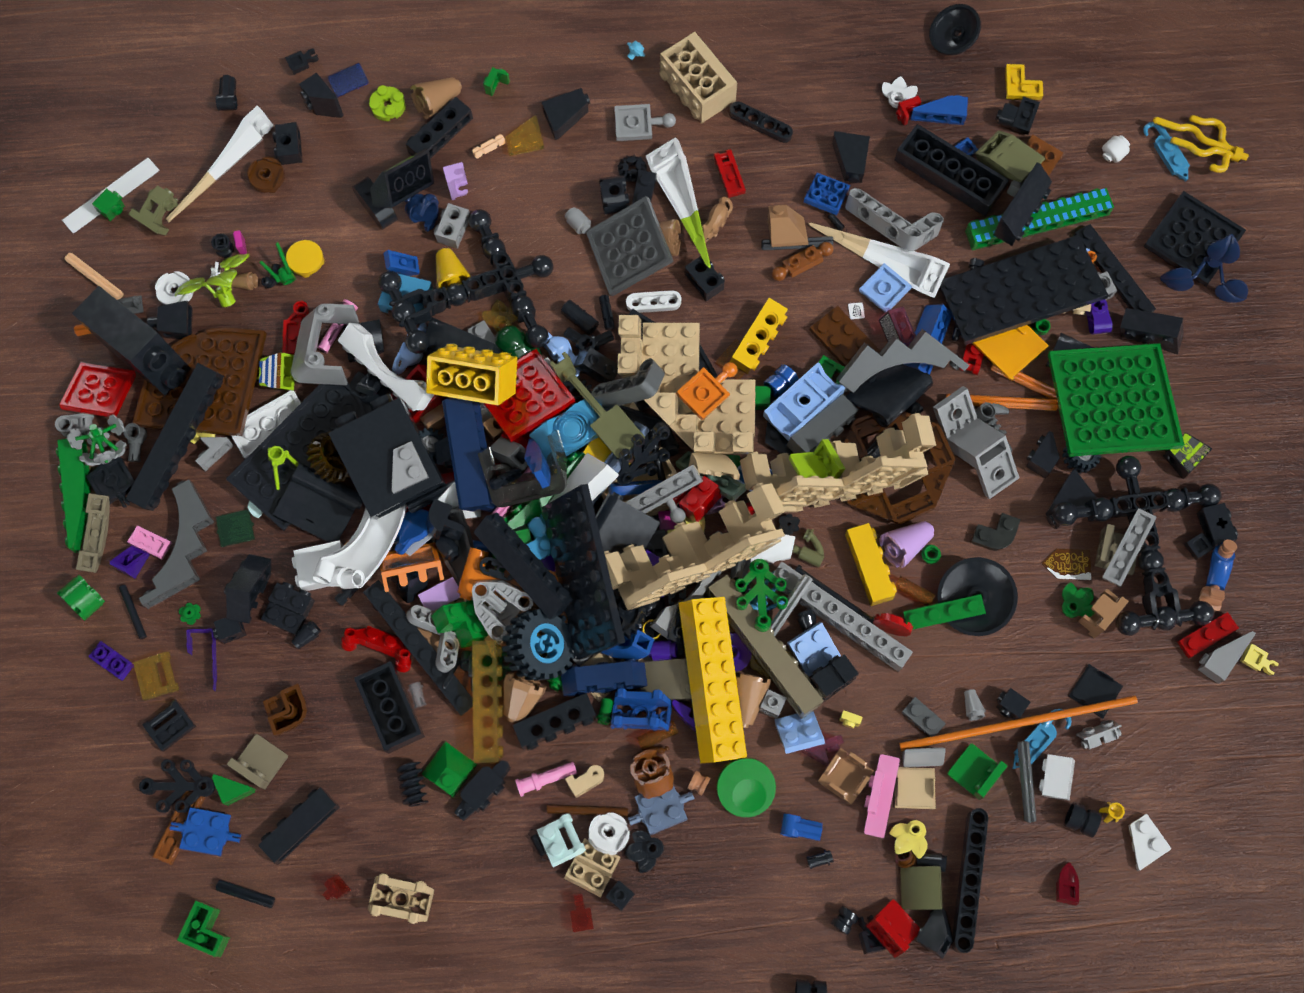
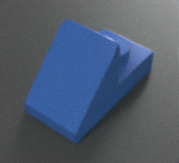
M391 250L384 252L386 270L406 276L420 274L418 257Z

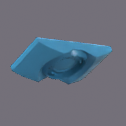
M584 399L575 403L561 415L547 420L529 435L539 445L548 465L552 466L599 437L590 427L599 418V415Z

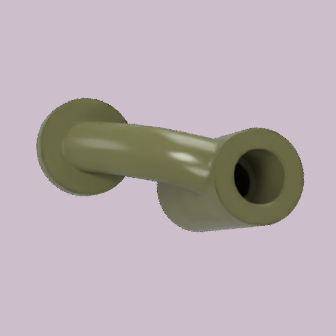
M808 528L803 539L806 542L810 540L815 547V551L805 546L801 548L795 545L792 552L799 555V559L819 568L825 557L824 550L820 541L813 533L814 529Z

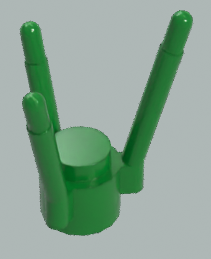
M276 242V247L284 267L280 268L277 271L278 275H276L263 261H260V264L274 277L277 283L282 282L284 286L289 285L296 280V277L288 266L280 244Z

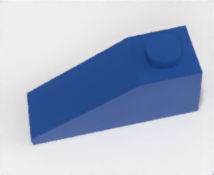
M950 95L914 107L910 120L964 125L967 117L968 97Z

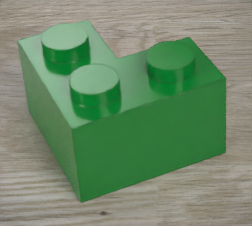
M473 600L442 605L431 615L437 632L455 631L461 648L476 646L488 636L487 631L475 613Z
M195 901L177 941L211 956L221 957L230 939L229 936L212 929L221 909L203 901Z

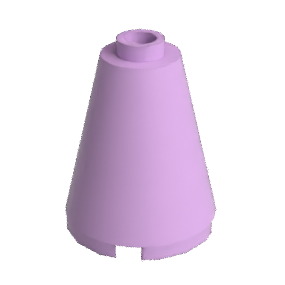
M922 521L885 532L879 538L880 546H884L885 552H883L884 556L894 567H905L934 537V528L930 523Z

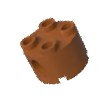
M651 749L636 755L633 764L631 763L630 770L635 788L644 798L651 799L652 797L661 796L673 789L674 775L671 770L670 760L665 753H659L657 750Z

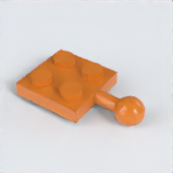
M732 362L726 363L722 368V372L716 378L703 367L676 394L703 421L730 396V393L721 383L727 377H734L737 374V366Z

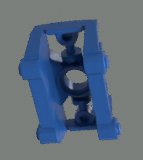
M619 688L614 696L610 728L669 731L672 702L658 689L653 690V692H632ZM617 705L629 706L632 710L623 713L621 709H617ZM658 707H668L667 711H662L660 714H656V711H654ZM641 711L647 713L646 718H637L636 716Z

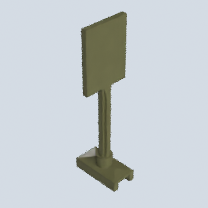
M563 352L564 359L558 364H555L553 361L550 362L551 367L562 383L566 380L570 381L599 415V418L590 427L615 457L619 459V453L622 449L627 448L631 450L633 448V443L631 442L633 435L641 434L644 439L645 436L618 405H615L607 412L602 408L575 376L577 373L567 353Z

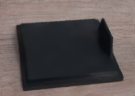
M1088 664L1069 697L1082 706L1115 700L1123 686L1111 676ZM1109 709L1093 713L1103 719Z

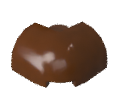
M299 684L279 691L280 694L263 701L274 737L297 728L306 717V701Z

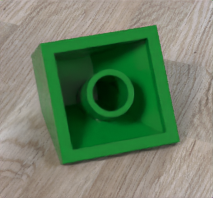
M445 741L421 775L454 798L478 764Z

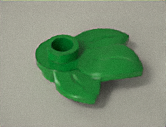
M1068 583L1062 591V598L1064 600L1062 611L1064 615L1069 618L1083 617L1084 615L1088 617L1095 614L1091 609L1093 606L1091 602L1094 598L1093 590L1091 588L1077 590L1073 583ZM1070 605H1073L1075 610H1071Z

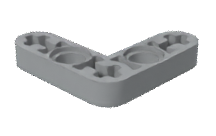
M414 605L406 614L408 621L415 626L440 635L436 667L441 672H449L456 665L459 641L455 631L438 633L436 627L430 621L431 615L435 611L420 605ZM446 641L451 643L452 650L445 646Z

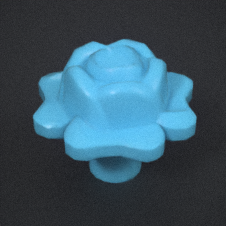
M639 42L627 43L630 51L627 56L631 60L635 56L645 57L643 53L644 47Z

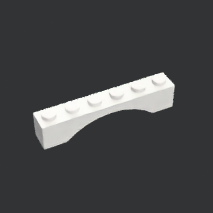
M349 323L338 339V342L343 345L342 348L346 352L352 353L358 363L365 365L370 374L377 376L382 385L393 391L394 396L405 401L409 409L413 411L425 410L434 394L426 393L427 384L424 381L404 379L390 371L376 351L373 336L360 324Z

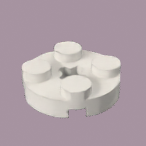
M178 271L162 275L155 285L158 300L163 305L181 301L189 302L194 292L175 297V293H172L170 290L172 287L176 288L178 286L179 288L183 283L190 280L188 276Z
M615 813L598 815L590 824L588 841L597 851L615 855L628 842L630 833L624 818ZM610 829L612 830V835L614 836L607 837L605 836V833L603 831H608Z

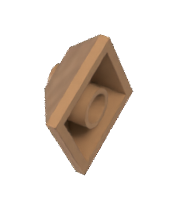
M787 205L768 206V227L771 247L808 245L804 217Z

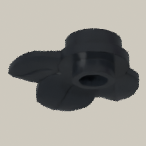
M637 831L632 833L635 843L627 847L624 855L629 860L638 861V870L640 873H644L655 867L656 859L664 852V844L660 839L652 838L645 831ZM652 844L656 846L655 852H652L650 849Z

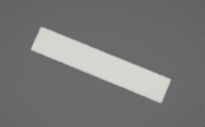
M146 158L109 185L107 189L111 192L116 191L123 198L160 170L149 158ZM103 191L62 220L73 234L100 215L92 203Z

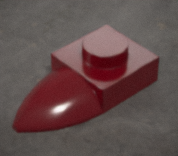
M1068 862L1062 868L1059 880L1056 882V901L1077 906L1079 903V879L1076 870Z

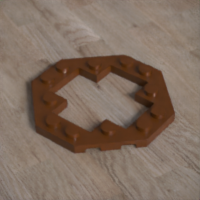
M873 413L853 421L844 443H856L859 460H861L863 457L868 456L862 439L897 425L898 430H903L902 422L909 419V416L912 414L902 413L887 428L881 427L875 421ZM931 422L936 446L930 448L929 451L936 467L927 470L928 475L921 478L926 488L925 492L891 506L883 489L882 493L866 496L865 493L857 494L856 499L847 500L848 505L899 525L935 510L955 462V456L940 424Z

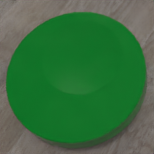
M755 758L735 759L729 762L718 776L717 794L724 808L733 815L739 817L757 816L771 805L775 797L776 783L772 772L763 762Z

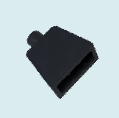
M188 301L159 306L157 317H148L147 325L151 328H157L158 333L163 338L181 340L192 334L193 308Z

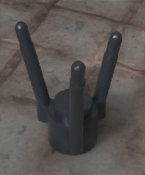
M463 651L461 657H457L455 667L451 669L442 686L443 690L446 689L456 669L460 666L463 671H468V676L471 677V691H475L476 654L473 651Z

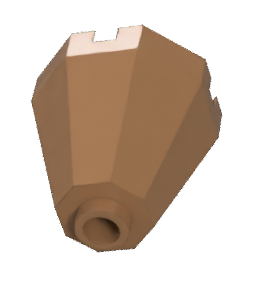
M508 673L504 680V716L507 717V721L516 724L526 719L544 695L547 686H540L541 682L537 680H525V677L514 678V673Z

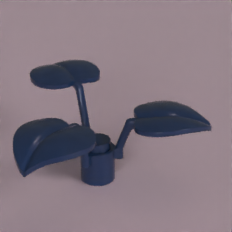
M1232 233L1208 246V256L1204 257L1202 264L1195 274L1192 275L1191 270L1187 268H1176L1160 276V280L1169 288L1175 291H1186L1193 287V279L1198 276L1204 265L1208 263L1210 267H1219L1222 285H1218L1215 288V294L1219 299L1225 302L1236 303L1244 301L1248 295V287L1243 281L1231 279L1225 282L1223 262L1227 264L1233 263L1240 256L1239 244Z

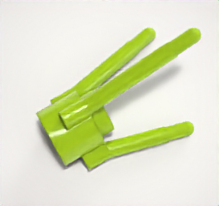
M274 446L267 449L268 460L272 463L276 489L279 490L278 465L283 464L286 458L296 467H298L299 463L289 454L288 450L283 451L281 447Z

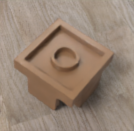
M1105 589L1100 594V598L1091 604L1093 605L1091 609L1095 614L1091 617L1084 615L1078 622L1090 631L1088 634L1095 639L1106 630L1129 601L1123 596L1119 598L1109 589Z
M840 748L817 782L852 805L874 771L867 767V762L852 752L847 753Z

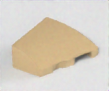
M691 453L689 466L694 464L699 473L718 477L729 475L733 479L739 480V471L728 456L723 454Z

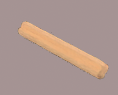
M68 253L65 256L67 263L97 286L104 289L116 300L123 297L124 294L120 289L73 253Z

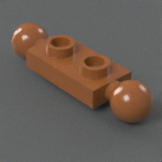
M823 242L818 250L813 245L782 261L783 267L778 266L773 269V279L782 281L785 279L786 274L793 278L822 263L823 256L827 257L833 253V245L830 242Z

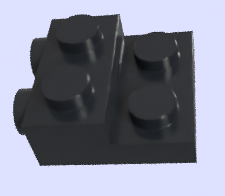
M283 582L282 585L276 583L261 620L296 635L302 628L315 600L310 597L311 593L303 589L299 592L293 590L294 586L287 582Z

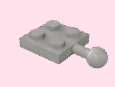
M650 104L614 106L617 141L652 139L651 125L663 124L665 127L670 128L676 123V118L671 113H666L663 117L651 118Z

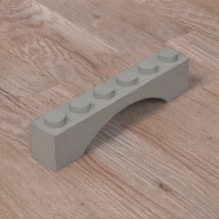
M722 572L712 573L711 577L698 582L694 590L682 602L705 598L702 595L709 586L715 583L713 581L716 575L719 576ZM678 604L661 610L650 626L666 639H668L667 636Z

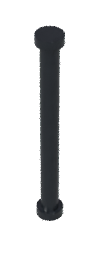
M801 565L797 566L795 571L802 576L804 574L810 576L815 585L873 624L875 616L871 617L804 571Z

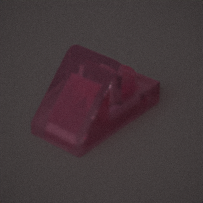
M841 735L825 739V744L803 749L802 753L828 766L829 760L825 750L828 749V752L839 750V746L844 743Z

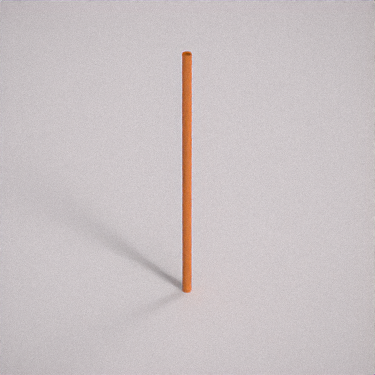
M1130 696L899 743L900 750L904 751L905 749H914L1137 704L1138 701L1136 696Z

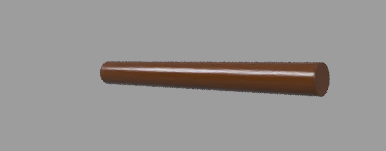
M547 805V813L580 815L615 813L620 816H628V808Z

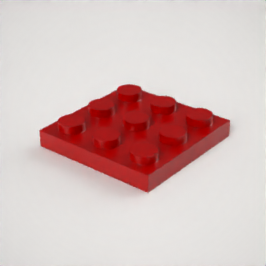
M81 362L59 404L62 410L105 417L113 414L117 417L134 382L136 373L133 370Z

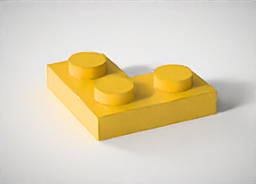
M1007 64L1005 67L1006 99H1022L1026 97L1032 100H1042L1043 81L1025 80L1024 65Z

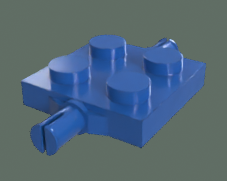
M190 808L184 824L172 821L170 830L182 832L179 849L220 857L227 840L240 843L238 838H241V834L229 831L231 815Z

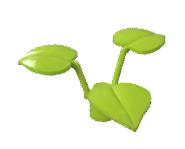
M249 253L233 255L224 259L220 263V267L224 268L223 272L210 277L206 282H204V278L188 280L176 290L174 296L189 294L204 286L213 294L214 298L218 297L222 307L231 306L236 302L231 292V286L237 271L229 269L242 264L250 256ZM209 285L219 286L216 288L217 292H215Z

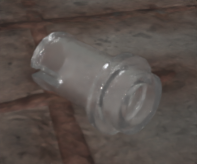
M420 682L410 684L408 689L412 696L414 709L427 705L422 691L423 685Z

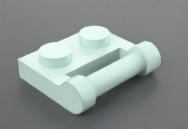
M564 814L558 820L537 829L553 867L582 854L586 850L572 825L573 820L570 814ZM562 827H565L573 845L569 850L559 830Z

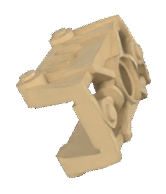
M381 873L374 879L367 910L372 916H380L382 914L407 919L411 924L426 922L431 908L434 889L426 886V883L422 881L412 883L392 879L387 874ZM377 884L389 886L393 892L383 894L381 890L377 889ZM418 892L430 894L429 899L418 901L417 897H413V895ZM399 894H405L407 897L406 903L402 906L396 903V897ZM382 898L390 903L385 907L372 905L373 901ZM415 905H418L426 911V914L413 913L410 907L414 908Z

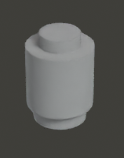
M573 207L565 214L566 222L578 234H585L591 228V221L580 209Z

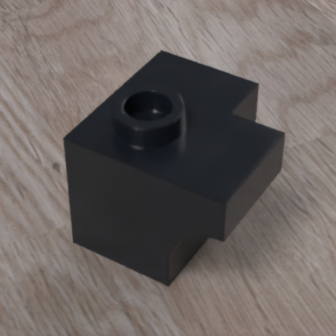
M398 562V563H396V564H393V565H392V568L401 567V566H406V565H402V564H400V563ZM418 571L406 573L408 581L406 586L400 585L398 575L391 576V580L397 585L396 593L406 603L414 601L417 593L427 589L428 572L426 571V582L420 581Z

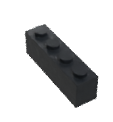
M320 787L319 789L312 790L307 796L308 799L303 804H297L292 809L293 813L288 818H282L272 833L268 832L261 838L262 842L258 846L274 864L279 865L340 808L323 788Z

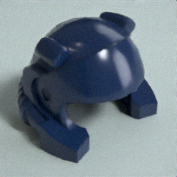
M430 193L426 195L416 194L405 200L407 202L405 212L413 223L425 222V231H431L435 227L434 223L438 220L439 202L437 197Z

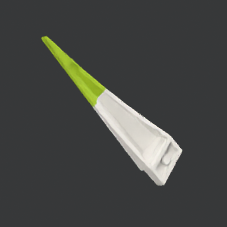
M674 138L647 154L646 159L650 170L657 173L656 179L681 219L706 266L711 268L686 156L683 153L679 140Z

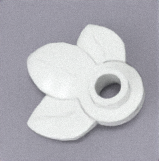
M902 77L897 78L892 84L884 82L882 85L883 94L894 108H898L899 102L915 97L918 90L917 86L907 87Z

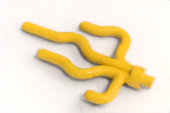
M1195 115L1189 117L1190 122L1203 126L1213 125L1219 130L1218 141L1206 137L1198 127L1192 124H1178L1160 117H1154L1152 120L1154 124L1175 131H1189L1201 143L1211 148L1202 150L1195 144L1178 137L1171 138L1170 142L1172 144L1184 147L1200 157H1208L1213 154L1223 156L1221 166L1216 164L1209 166V169L1213 172H1225L1229 167L1230 160L1239 162L1240 159L1244 161L1248 159L1249 154L1244 153L1243 148L1234 147L1226 141V127L1218 119L1201 118Z

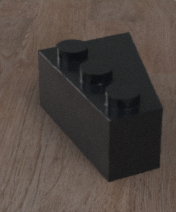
M1126 308L1120 326L1121 336L1143 344H1160L1162 350L1178 355L1184 336L1183 318Z
M249 554L245 561L241 562L240 568L237 572H234L232 580L224 588L227 619L250 624L252 619L250 612L252 608H257V596L259 593L263 594L271 576L270 558Z

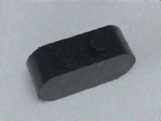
M366 177L353 185L352 189L379 228L384 230L396 222L398 218L392 208L373 206L370 188L374 183L369 177Z

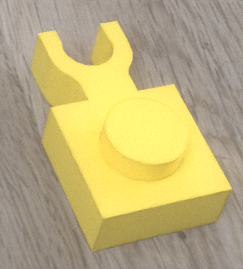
M1254 644L1247 646L1240 659V662L1255 671H1261L1262 668L1268 675H1274L1275 673L1269 669L1270 664L1272 666L1279 665V663L1273 660H1267L1266 658L1269 653Z

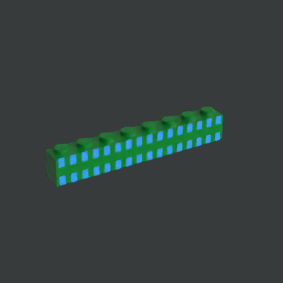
M1097 188L1089 193H1078L1069 198L1062 197L1050 203L1043 202L1039 212L1033 213L1032 217L1034 219L1030 226H1025L1022 230L1025 232L1022 238L1109 216L1114 205L1107 188L1101 190ZM992 215L987 219H976L968 223L965 233L972 251L1004 243V241L993 236L1002 215Z

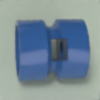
M782 364L775 370V375L769 376L763 384L764 386L771 387V395L778 399L799 378L789 366Z

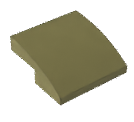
M900 867L902 908L904 910H942L941 867Z

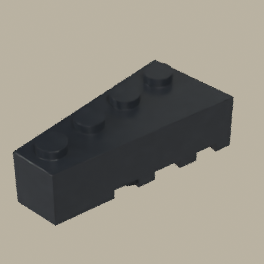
M433 317L429 321L426 330L429 346L423 352L426 358L439 348L445 347L446 344H456L460 348L474 347L478 351L487 349L492 350L493 353H501L492 342Z

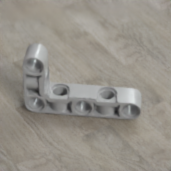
M857 188L849 191L845 208L850 213L906 251H915L937 237L944 220L942 215L933 212L911 224Z

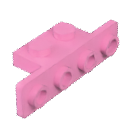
M881 754L875 776L871 775L869 787L872 788L871 796H866L864 806L868 808L864 830L866 835L884 838L900 762L899 758Z

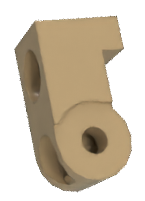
M593 765L587 770V773L576 779L571 775L565 781L575 798H578L603 782L604 771L600 766Z

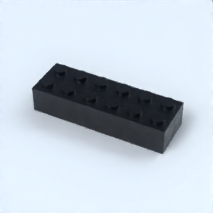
M916 124L898 148L894 160L985 217L1002 195L1009 179L919 124Z

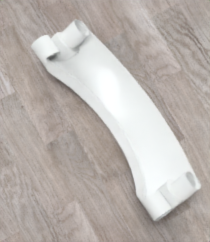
M407 505L377 520L370 517L365 507L363 518L351 539L336 552L320 557L312 577L313 580L330 587L340 586L343 589L361 588L378 569L391 549L402 525Z

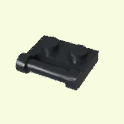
M176 699L171 701V705L153 719L147 720L142 724L163 752L196 727ZM176 711L178 713L158 730H155L154 727Z

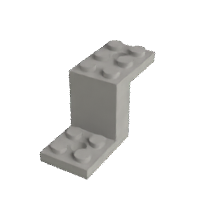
M962 386L933 406L938 423L952 452L975 467L983 492L987 498L991 499L1019 479L1006 435L977 418L967 388Z

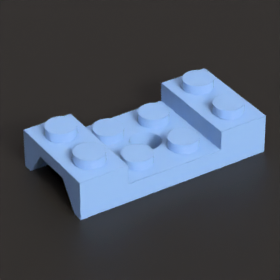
M818 362L764 411L763 417L789 441L791 436L844 393L845 387L834 383L825 374L821 364ZM807 397L810 402L807 405H803L799 402V399Z

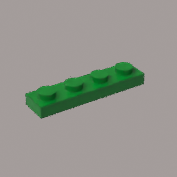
M981 594L903 611L906 624L910 622L913 626L912 630L986 614Z

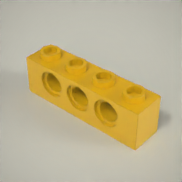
M768 298L730 362L734 363L738 369L746 374L751 369L755 371L760 363L757 360L760 354L764 356L769 346L767 343L769 339L773 341L779 332L776 328L778 325L782 326L787 319L785 313L788 309ZM765 320H771L773 325L767 324ZM756 334H761L764 340L758 339ZM747 349H752L755 354L750 355Z

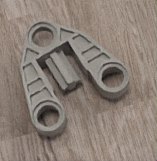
M504 580L477 581L472 586L475 613L491 639L496 641L502 640L503 635H506V631H504L506 626L484 602L486 601L500 613L507 604L494 593L495 590L521 611L531 609L533 600L522 588ZM478 585H484L487 588V592L484 595H478L475 592V588ZM522 596L530 599V603L526 607H522L518 603ZM494 626L502 627V635H493L492 628Z

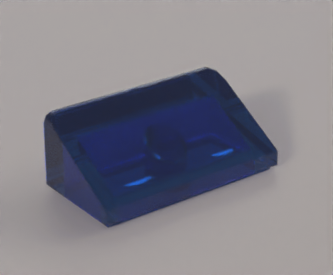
M360 63L328 77L337 98L369 83Z

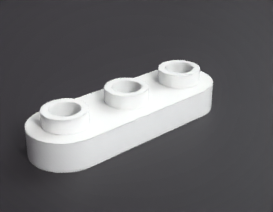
M677 291L632 293L626 299V306L630 312L632 309H635L639 313L672 311L681 306V295ZM674 300L675 303L670 304L669 301ZM655 301L657 304L652 305L651 302ZM633 303H638L639 305H638V306H633L632 304H633Z

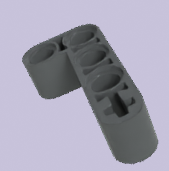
M649 358L640 365L636 375L601 383L593 389L591 395L604 409L612 408L615 405L620 406L649 399L657 393L665 372L652 358Z

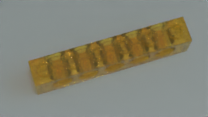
M496 640L472 641L474 763L500 762V758H503V746H500V738H503V725H499V717H503V707L499 705V697H502V685H499V677H502V665H498V657H502V646L498 645ZM485 656L492 657L493 662L489 667H485L482 663ZM485 676H491L493 679L490 687L483 685V678ZM486 696H491L493 699V704L490 707H485L483 704V699ZM486 716L493 718V725L489 728L483 724ZM487 736L492 737L494 740L491 748L485 747L483 743L484 738Z

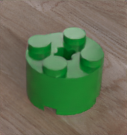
M80 575L74 577L57 592L84 621L105 602L99 593L90 587Z

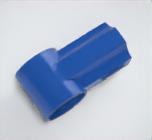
M783 814L780 835L820 841L823 823L801 819L802 817Z

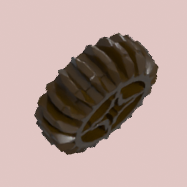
M323 432L314 437L308 445L306 454L309 457L307 461L311 463L310 468L315 469V474L320 475V479L325 478L327 482L332 481L333 483L344 481L350 475L328 434L329 432Z

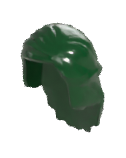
M512 325L504 326L497 332L495 345L500 352L510 353L511 356L517 357L518 360L534 349H537L542 356L540 348L531 347L526 342L525 332L518 327Z

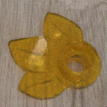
M496 300L492 311H483L482 313L483 320L486 324L493 326L496 332L503 328L499 327L500 324L504 323L505 326H509L517 320V317L511 311V307L507 308L500 300Z

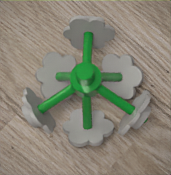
M115 415L109 416L107 422L110 426L105 429L102 427L97 428L96 424L90 425V432L87 435L81 436L79 429H70L67 439L72 448L80 450L84 439H87L88 444L91 445L90 453H83L79 457L80 461L85 462L86 465L95 466L108 463L112 459H116L124 454L125 442L120 440L114 445L108 440L110 437L108 431L111 430V432L117 435H121L125 431L123 422L116 418ZM109 445L111 447V451H105L103 447H107ZM95 448L100 449L101 454L94 453Z

